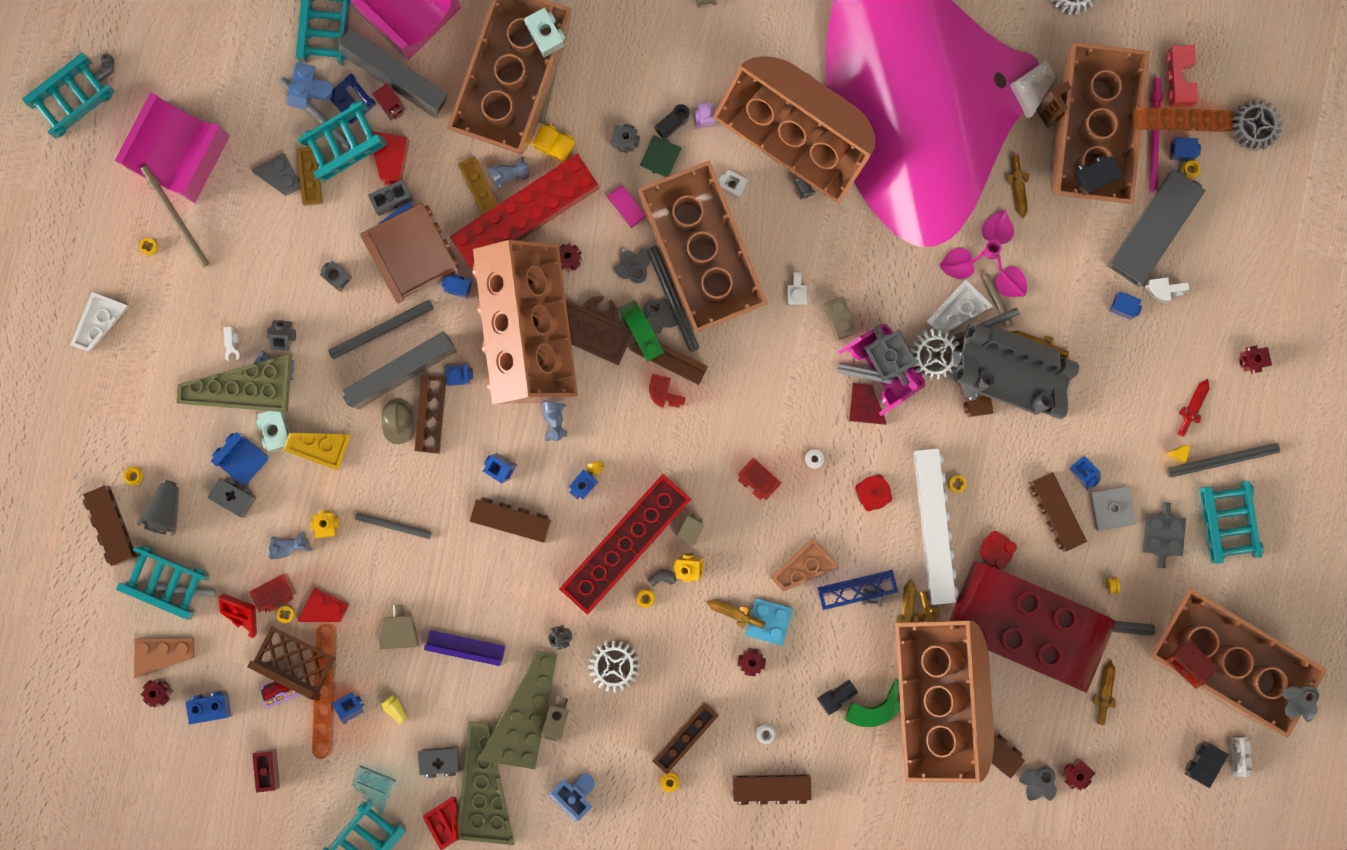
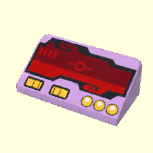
M275 681L260 687L266 709L301 695Z

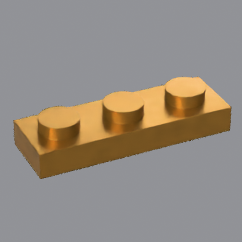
M310 147L296 148L302 204L304 206L323 204L321 182L316 179L313 173L319 167Z
M473 156L458 163L482 215L497 206L498 203L476 157Z

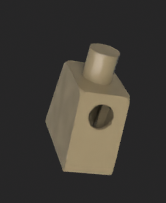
M392 605V617L383 618L380 649L418 647L419 640L413 615L404 616L403 605Z
M557 696L555 705L549 706L541 734L542 738L561 742L569 710H566L568 698ZM554 714H560V720H554Z

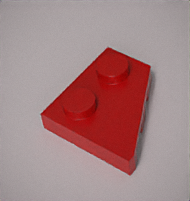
M315 587L297 621L341 622L350 604Z
M224 593L219 596L220 613L230 619L238 628L242 625L249 631L248 636L253 639L257 635L256 606Z
M451 797L422 816L440 850L446 849L459 840L456 797Z

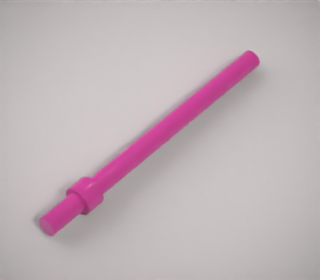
M1154 78L1153 93H1151V101L1153 102L1149 190L1151 192L1157 191L1160 103L1163 101L1161 78Z

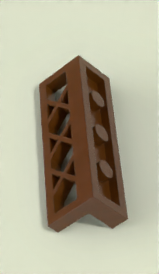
M1068 81L1051 90L1036 109L1047 128L1052 126L1068 108L1062 99L1071 89Z
M635 341L631 352L645 358ZM660 343L664 353L650 361L699 385L708 366Z
M425 374L421 376L415 440L416 452L440 454L446 377ZM431 380L442 381L441 390L436 394L431 390ZM436 398L440 403V408L433 413L429 408V402ZM434 417L438 421V427L431 432L427 427V422ZM431 436L436 440V449L425 448L426 440Z

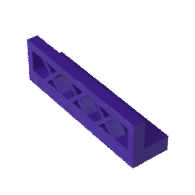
M430 630L424 650L501 666L506 646Z

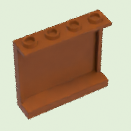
M423 202L360 233L397 304L404 301L405 297L444 278V276L454 272L456 274L459 273L457 267L460 264L455 256L451 257L448 251L451 249L446 239L442 240L440 236L442 230L437 222L433 223L431 219L433 213L428 205L424 206Z

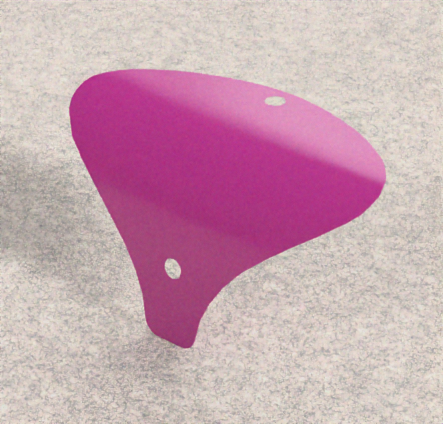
M834 0L826 41V87L857 107L866 116L875 134V148L854 180V183L871 210L896 236L913 245L922 247H933L942 244L960 231L975 209L1009 131L1024 113L1010 84L1038 66L1039 62L1033 55L1016 51L995 39L952 0ZM997 72L1002 73L1006 79V86L1003 89L999 88L994 81V76Z

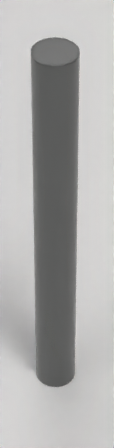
M1016 307L978 325L986 328L992 327L1020 313ZM965 330L955 334L953 342L963 340Z
M357 513L355 520L426 539H430L432 534L430 531Z

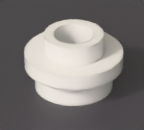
M810 450L805 456V462L810 468H819L824 463V455L819 450ZM813 455H816L818 457V461L816 463L812 462L811 457Z
M768 724L761 725L756 731L757 739L763 744H769L775 739V730ZM765 730L769 731V736L766 738L762 736V732Z

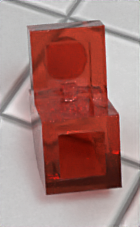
M652 374L649 385V394L652 402L661 409H664L665 402H668V406L680 408V405L684 406L686 397L668 393L671 378Z

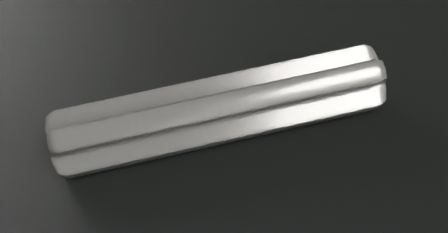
M841 362L838 364L837 372L840 374L888 384L893 382V377L882 381L875 369Z

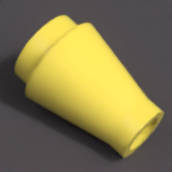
M392 694L381 702L382 709L399 724L407 719L408 716L398 697Z

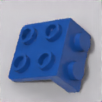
M231 433L225 440L226 444L222 448L219 447L212 454L213 459L211 462L215 466L221 467L240 485L245 486L268 461V456L242 433Z

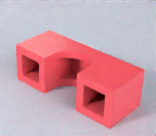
M1195 45L1172 46L1165 54V62L1168 64L1166 81L1169 82L1167 100L1170 101V107L1193 106L1198 102L1197 83L1186 82L1182 78L1181 72L1182 69H1191L1196 64Z

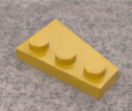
M289 433L283 451L331 469L339 470L351 434Z

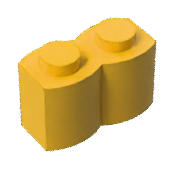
M542 124L531 145L536 150L563 163L569 159L576 146V142L570 134L564 133L562 135L557 132L556 127L547 124V126Z

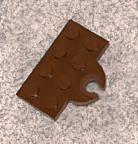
M604 296L591 297L582 307L566 300L571 345L619 366L633 335L628 327L617 323L619 315L614 302L610 300L608 302L609 309L606 312H601L598 309V305L603 302Z

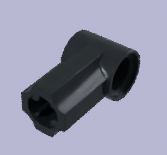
M684 104L675 106L673 111L654 127L658 135L666 140L678 128L685 125L689 120V108ZM683 112L686 116L678 118L676 113Z
M848 679L835 689L822 694L818 701L826 713L831 715L840 709L842 704L856 696L858 691L850 679Z

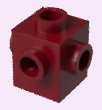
M570 243L567 245L562 244L559 247L562 270L565 269L568 273L571 270L575 271L581 265L582 257L580 255L582 252L576 245L571 246ZM567 253L572 255L570 259H565L564 256Z
M1257 345L1245 348V352L1240 353L1239 364L1244 372L1251 371V374L1263 372L1262 368L1272 366L1268 347L1258 349Z
M748 648L747 651L743 650L742 655H739L738 666H741L740 670L745 672L744 675L756 676V673L761 674V669L765 670L766 658H763V654L759 653V649ZM750 659H754L756 661V664L754 666H750L748 664Z
M159 678L153 681L149 680L143 686L144 691L140 695L143 697L145 704L155 708L158 706L163 707L171 699L169 696L174 691L165 680Z
M1077 758L1073 763L1070 762L1065 766L1062 776L1066 779L1064 782L1072 790L1077 788L1081 791L1082 788L1086 789L1091 784L1092 780L1090 779L1096 773L1082 760Z

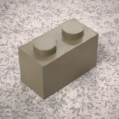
M844 296L825 302L824 307L836 341L854 335L856 330Z
M694 514L691 517L687 516L677 537L694 546L705 526L702 523L703 519Z

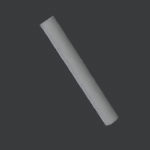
M157 584L156 591L166 592L168 585ZM176 586L174 593L186 594L188 587ZM196 588L194 595L215 597L216 590Z

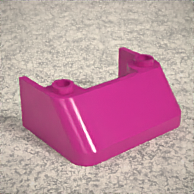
M884 323L879 325L884 335L893 333L888 325ZM873 330L861 335L838 351L841 355L850 350L853 358L858 360L865 358L871 369L876 370L865 350L866 346L874 343L877 339ZM910 367L906 370L905 374L910 383L905 386L902 385L898 376L893 377L892 384L881 382L885 388V391L882 392V402L887 408L879 412L880 416L925 387V380L921 373L915 371L917 367Z

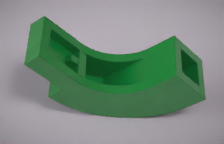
M633 300L618 308L646 361L648 362L663 354L664 351L638 303Z
M894 679L886 699L876 707H863L851 701L844 720L861 727H875L893 719L901 710L900 701L897 700L900 697L899 680Z

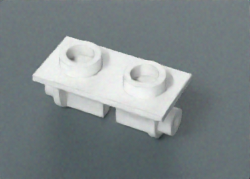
M1248 736L1230 737L1233 776L1247 777L1251 776V772H1253L1251 757H1246V754H1251V741L1248 740Z

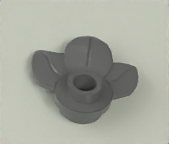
M643 248L635 255V253L623 249L620 256L621 264L614 267L615 273L622 279H630L634 283H642L647 278L646 268L650 264L648 252ZM640 271L641 276L635 277L634 273Z
M667 299L660 301L649 300L645 303L643 310L655 333L660 334L663 327L671 328L677 326L678 323ZM650 308H655L656 312H651Z
M1310 685L1302 688L1291 686L1282 692L1283 697L1289 700L1285 707V715L1287 717L1302 715L1306 722L1314 719L1318 712L1316 702L1319 699V693L1315 687ZM1311 693L1312 697L1307 699L1305 698L1306 694Z
M1043 766L1038 770L1029 769L1019 779V782L1027 785L1026 794L1029 801L1037 800L1042 796L1052 801L1057 792L1054 784L1055 772L1050 767ZM1048 773V778L1042 779V774Z

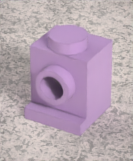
M714 103L698 104V109H694L696 129L714 127L716 120L713 118L715 114Z

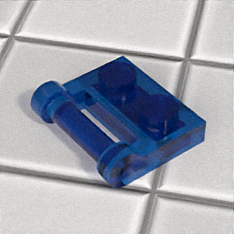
M353 74L348 75L344 81L332 90V97L330 99L340 113L347 110L352 103L356 102L346 90L347 87L351 86L362 101L369 106V109L363 112L364 114L377 104L362 89ZM357 116L348 121L350 125L358 120Z

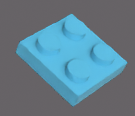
M755 598L751 616L766 623L763 629L748 624L746 636L783 646L793 608Z

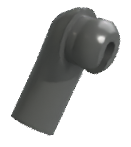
M110 54L102 55V69L94 73L99 82L114 72L115 61Z
M663 569L647 579L652 587L660 581L668 582L670 585L675 584L677 581L673 571Z

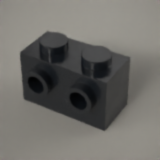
M1104 155L1096 159V163L1090 166L1086 163L1077 167L1078 171L1073 175L1082 196L1117 182L1123 177L1114 156L1107 158Z
M1203 741L1197 745L1194 758L1186 764L1185 775L1210 788L1229 754L1209 742Z

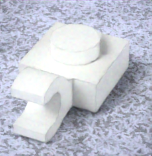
M794 272L793 285L787 286V305H807V285H801V272Z
M224 327L225 359L230 361L231 354L235 353L236 360L239 361L241 360V354L236 350V343H239V334L232 327Z

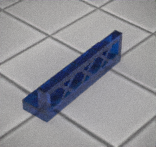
M893 570L817 587V594L823 611L898 593ZM891 581L893 590L885 591L879 586L881 583ZM867 586L875 588L871 595H865L860 590L862 587ZM853 590L856 592L854 598L850 600L841 596L845 591ZM835 595L837 599L833 604L826 605L824 596Z

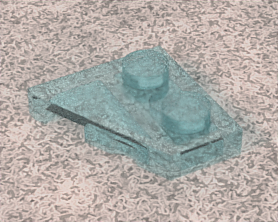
M360 765L352 785L358 792L362 793L366 801L369 798L372 799L373 806L377 810L376 812L382 815L396 780Z

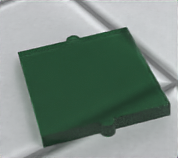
M653 135L640 166L652 171L653 174L657 173L668 177L682 148L670 143L669 140L665 141Z

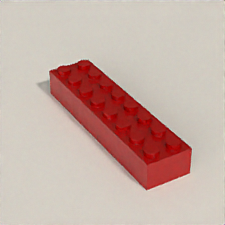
M577 153L449 237L472 270L475 262L473 249L506 240H522L599 190V185Z
M662 474L564 582L559 590L588 615L692 499Z

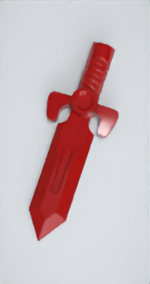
M1208 379L1199 383L1188 407H1183L1179 411V415L1184 417V421L1177 433L1181 437L1185 436L1192 421L1197 424L1200 423L1201 415L1198 414L1196 418H1194V415L1199 412L1210 389Z

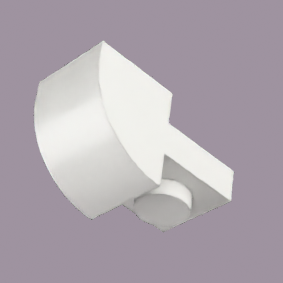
M1168 277L1148 280L1144 283L1148 295L1153 300L1161 303L1171 301V294L1172 297H1179L1189 290L1188 282L1169 285Z

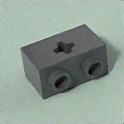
M403 179L368 194L378 216L401 207L408 201H414Z
M229 477L225 479L219 478L207 498L237 516L245 518L256 499L252 495L253 492L246 487H242V489L237 487V482ZM230 493H234V496H236L235 500L232 499Z
M459 747L422 749L418 751L419 774L425 775V778L437 777L436 774L444 773L445 777L455 776L456 772L461 770ZM438 758H440V761L444 762V764L441 767H439L438 764H435Z

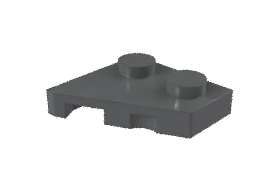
M285 153L251 169L255 175L285 196L301 188L300 182Z

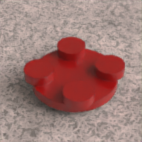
M882 475L867 477L855 486L858 499L866 511L883 508L892 501L891 488Z
M992 531L982 541L979 555L989 566L1004 569L1012 559L1017 545L998 531Z

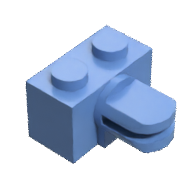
M296 62L287 94V105L306 110L308 100H312V98L328 101L332 97V84L315 79V66Z
M589 774L579 775L571 785L563 779L547 795L574 821H580L592 808L584 798L594 788L595 781Z

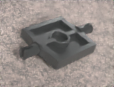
M879 325L873 327L872 330L877 339L874 343L866 346L865 350L882 381L898 376L903 386L909 384L910 381L905 372L908 368L916 365L917 361L900 329L891 334L884 335Z
M1163 502L1162 514H1146L1143 552L1157 555V567L1166 568V557L1172 555L1183 556L1186 518L1171 515V503Z

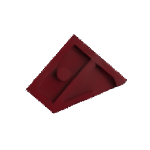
M852 383L849 421L886 425L884 414L882 416L879 414L882 409L873 386Z

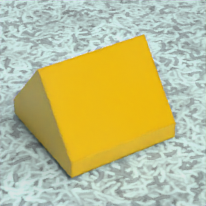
M1183 445L1168 451L1166 454L1168 457L1183 463L1187 460L1190 446Z

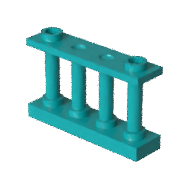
M301 0L295 57L299 62L306 63L307 57H310V55L337 57L338 63L344 66L345 60L348 59L339 54V47L338 50L312 48L308 44L309 38L312 37L339 39L344 31L347 33L350 4L352 3L350 0H328L343 2L341 13L317 11L312 8V3L315 0ZM314 18L341 20L340 31L312 29L310 23Z
M83 52L22 98L23 102L31 109L38 108L52 126L47 132L54 138L63 136L68 128L99 104L110 100L112 94L115 93L114 89L109 85L103 87L89 69V65L92 62ZM79 73H83L97 91L89 99L74 81V77ZM64 84L68 85L82 102V105L74 111L58 92L59 88ZM49 96H53L68 115L60 122L55 119L44 105V100Z
M357 101L352 103L347 110L315 129L304 132L297 139L299 143L306 146L309 145L319 165L318 170L313 172L316 179L325 182L388 145L384 137L373 134L363 113L369 109V106L364 102ZM356 116L367 137L366 141L361 144L357 143L347 123ZM341 126L351 146L350 151L345 154L341 152L331 132ZM324 135L335 156L334 160L329 163L325 162L316 143V140Z
M1250 481L1240 482L1241 488L1216 492L1212 490V486L1199 488L1211 564L1224 563L1226 556L1252 553L1253 558H1262L1264 547L1259 539L1252 497L1254 496V487L1250 484ZM1243 495L1244 507L1219 511L1215 509L1214 501L1216 499ZM1246 514L1247 526L1223 530L1218 527L1217 520L1219 518ZM1249 534L1251 545L1226 549L1221 545L1223 537Z
M148 546L134 547L133 551L140 553V556L129 581L118 583L116 590L183 619H192L195 612L189 610V604L200 579L209 580L210 576L205 575L206 571L197 567L191 569L153 553V549ZM147 557H150L158 562L147 588L141 590L137 588L136 583ZM166 564L176 569L164 596L162 595L160 598L154 595V589ZM182 572L192 575L193 578L182 603L177 605L172 603L173 599L171 598Z
M369 798L366 802H361L357 808L358 812L328 848L325 846L322 850H336L339 845L346 850H359L345 839L352 830L373 845L375 850H391L406 832V827L400 821L396 826L394 824L391 825L370 809L373 806V802ZM364 815L387 831V837L384 840H378L358 824Z

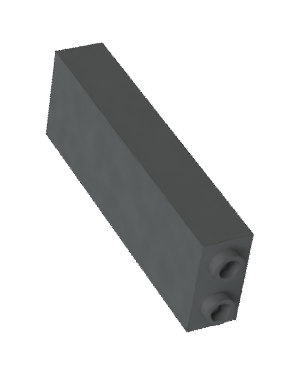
M351 28L347 33L344 31L338 39L340 55L383 84L388 83L395 92L436 118L446 103L448 94Z
M1172 170L1107 266L1137 287L1143 285L1206 190L1202 188V185L1197 181L1188 179L1184 172Z
M442 331L344 389L345 395L343 399L348 406L359 410L456 353L457 350L449 336Z

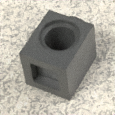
M333 261L327 262L321 268L320 276L339 292L352 279L348 273ZM339 271L338 278L332 280L330 278L331 273Z

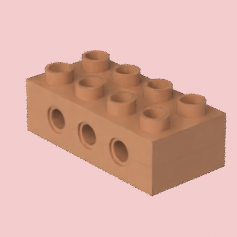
M506 240L473 249L475 262L472 270L478 285L479 302L477 310L482 318L484 334L482 350L487 358L489 374L487 389L491 395L492 404L542 403L577 397L578 392L559 244Z

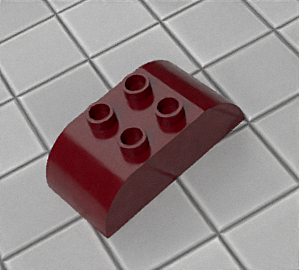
M975 561L972 563L949 618V621L975 622L983 632L989 652L1084 693H1087L1116 624L1115 620L1093 609L1014 575Z

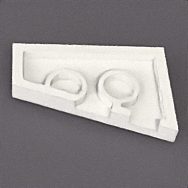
M1048 61L1040 63L1010 84L1026 118L1033 116L1056 78Z
M964 280L928 319L927 323L936 332L938 328H941L943 335L946 330L954 329L963 322L990 309L993 305L967 280Z
M91 292L70 345L91 352L129 306Z

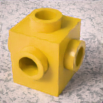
M320 510L318 515H313L311 529L315 531V538L338 536L337 528H340V520L338 516L336 517V513H330V510Z
M693 553L681 555L674 562L676 579H682L683 582L699 581L704 576V557L694 556Z

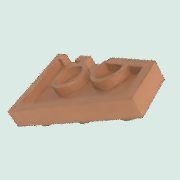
M812 538L770 578L784 592L839 566Z
M194 638L135 639L134 678L194 658Z

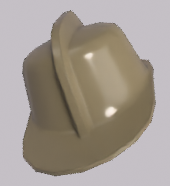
M399 398L387 402L382 412L384 436L393 444L399 445L407 442L413 433L412 407L407 401Z

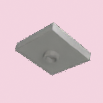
M1129 486L1090 493L1097 531L1136 524Z

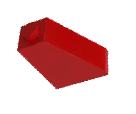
M372 131L373 134L384 137L388 144L374 152V157L381 181L384 182V185L389 186L403 179L410 141L407 137Z

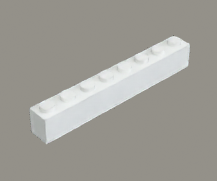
M939 448L914 451L930 604L956 603L958 588L957 586L954 587L953 580L956 579L955 567H952L951 560H954L953 548H950L949 541L952 540L951 529H948L947 521H950L949 510L945 508L948 496L947 491L943 490V483L946 482L944 471L941 472L943 454L942 452L939 453Z

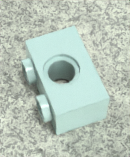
M543 8L524 18L525 24L543 57L564 47L563 40L565 36L561 29H556L554 25L556 20L551 12L547 13L546 9ZM544 28H549L551 33L549 35H542L541 31Z
M266 411L257 414L256 424L259 431L262 430L263 433L261 441L264 449H267L269 452L283 449L290 433L284 412ZM276 425L278 432L272 436L269 430L272 426Z

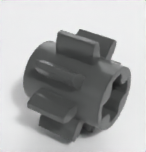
M564 625L551 628L552 633L548 636L550 645L557 647V650L570 647L569 642L572 641L571 631L568 628H564Z

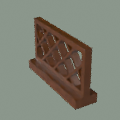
M271 626L254 661L250 660L247 667L311 700L319 701L322 695L319 692L336 657ZM276 632L279 634L281 642L273 645L271 639ZM294 641L297 650L288 653L286 644ZM282 646L285 655L276 658L274 649ZM310 649L312 658L304 661L302 651ZM270 651L272 660L262 661L264 653ZM298 653L300 663L292 665L290 656ZM322 657L328 658L326 666L320 668L317 659ZM286 658L288 668L280 670L277 661ZM314 661L316 670L307 673L305 664ZM301 666L303 676L296 678L293 669ZM317 674L319 680L314 687L310 684L309 677Z

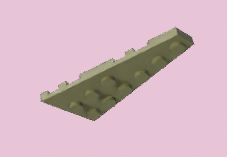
M292 354L178 384L177 404L288 412Z
M543 651L535 653L521 683L518 684L514 696L510 699L496 725V729L491 738L489 737L484 751L477 760L535 769L557 654Z
M469 721L458 816L459 840L515 845L498 765L477 760L484 751L489 737L491 738L489 723Z

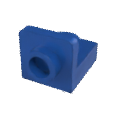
M468 364L445 366L447 386L468 385L470 380L473 379V369L469 368Z
M1085 456L1070 467V471L1083 483L1086 490L1090 487H1095L1100 482V471Z

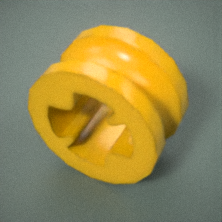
M144 238L139 243V249L143 254L152 256L157 253L158 244L152 238ZM148 242L150 244H153V248L150 247L152 249L151 251L144 249V246H147L146 243Z
M959 475L953 476L948 481V488L954 493L962 492L966 488V480ZM956 479H959L958 482H962L958 490L952 485Z
M1115 576L1113 579L1110 577L1106 578L1109 595H1112L1113 592L1120 593L1118 577Z
M282 606L276 612L277 619L282 623H289L295 618V610L291 606ZM283 609L285 611H290L291 614L288 615L290 616L289 619L282 618L281 614H283Z

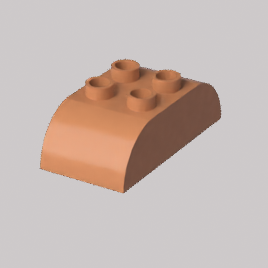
M492 0L447 129L518 154H523L528 148L536 130L564 49L563 47L543 57L525 24L524 18L543 8L546 9L547 13L551 12L556 20L554 23L556 29H561L565 36L563 40L565 46L571 21V8L548 0ZM544 28L541 31L542 35H549L551 33L549 28Z
M1072 42L1066 56L1060 85L1068 81L1071 89L1062 98L1068 108L1057 119L1055 124L1050 174L1053 195L1134 204L1150 51ZM1104 155L1107 158L1114 156L1123 177L1117 182L1082 196L1073 175L1078 171L1077 167L1086 163L1090 166L1096 163V159Z
M761 56L745 61L738 69L713 116L716 121L838 204L875 148L873 128L866 116L857 107L794 64L775 57Z
M710 160L638 188L639 197L648 223L694 333L768 304Z
M1188 588L1149 656L1154 662L1246 718L1286 738H1289L1301 716L1287 717L1285 715V707L1289 700L1283 697L1282 692L1291 686L1302 688L1310 685L1317 689L1327 671L1324 667L1191 588ZM1306 694L1305 698L1310 699L1312 694Z
M973 621L895 623L905 782H982L990 770L994 751L989 653L982 630Z

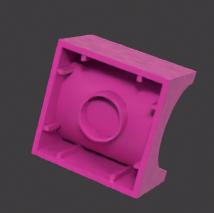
M350 0L354 9L407 61L461 9L458 0Z
M150 92L115 161L127 170L145 179L146 177L140 168L147 165L154 177L159 179L161 187L195 203L230 136L218 125L199 120Z

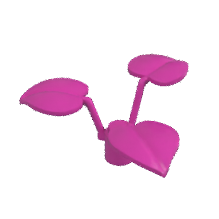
M1006 210L997 212L984 223L982 236L989 242L986 244L984 251L971 260L969 251L963 248H955L945 256L940 264V268L948 276L956 279H965L974 273L972 263H975L985 255L988 259H997L1001 274L995 279V287L1001 295L1006 297H1024L1027 293L1026 278L1019 268L1009 266L1005 271L1002 269L1001 256L999 255L1002 248L1001 245L1010 242L1014 236V227Z

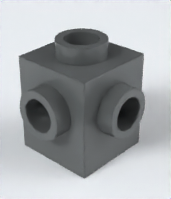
M615 124L611 147L618 148V151L623 153L633 152L634 147H638L640 141L638 130L629 124H624L623 126Z
M273 320L271 328L267 330L270 349L290 350L292 341L296 340V329H293L292 321Z

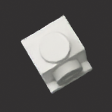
M729 169L726 174L722 173L718 180L722 191L738 200L748 184V179ZM734 182L735 187L730 188L728 183Z

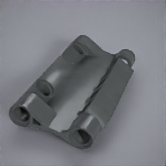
M972 322L965 329L963 350L953 372V380L969 386L974 393L1028 411L1034 415L1044 413L1057 419H1063L1068 412V385L1078 374L1079 364L1064 357L1060 358V352L1048 346L998 327L986 328Z

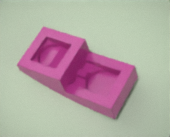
M623 185L607 195L609 201L631 228L646 218L644 212Z

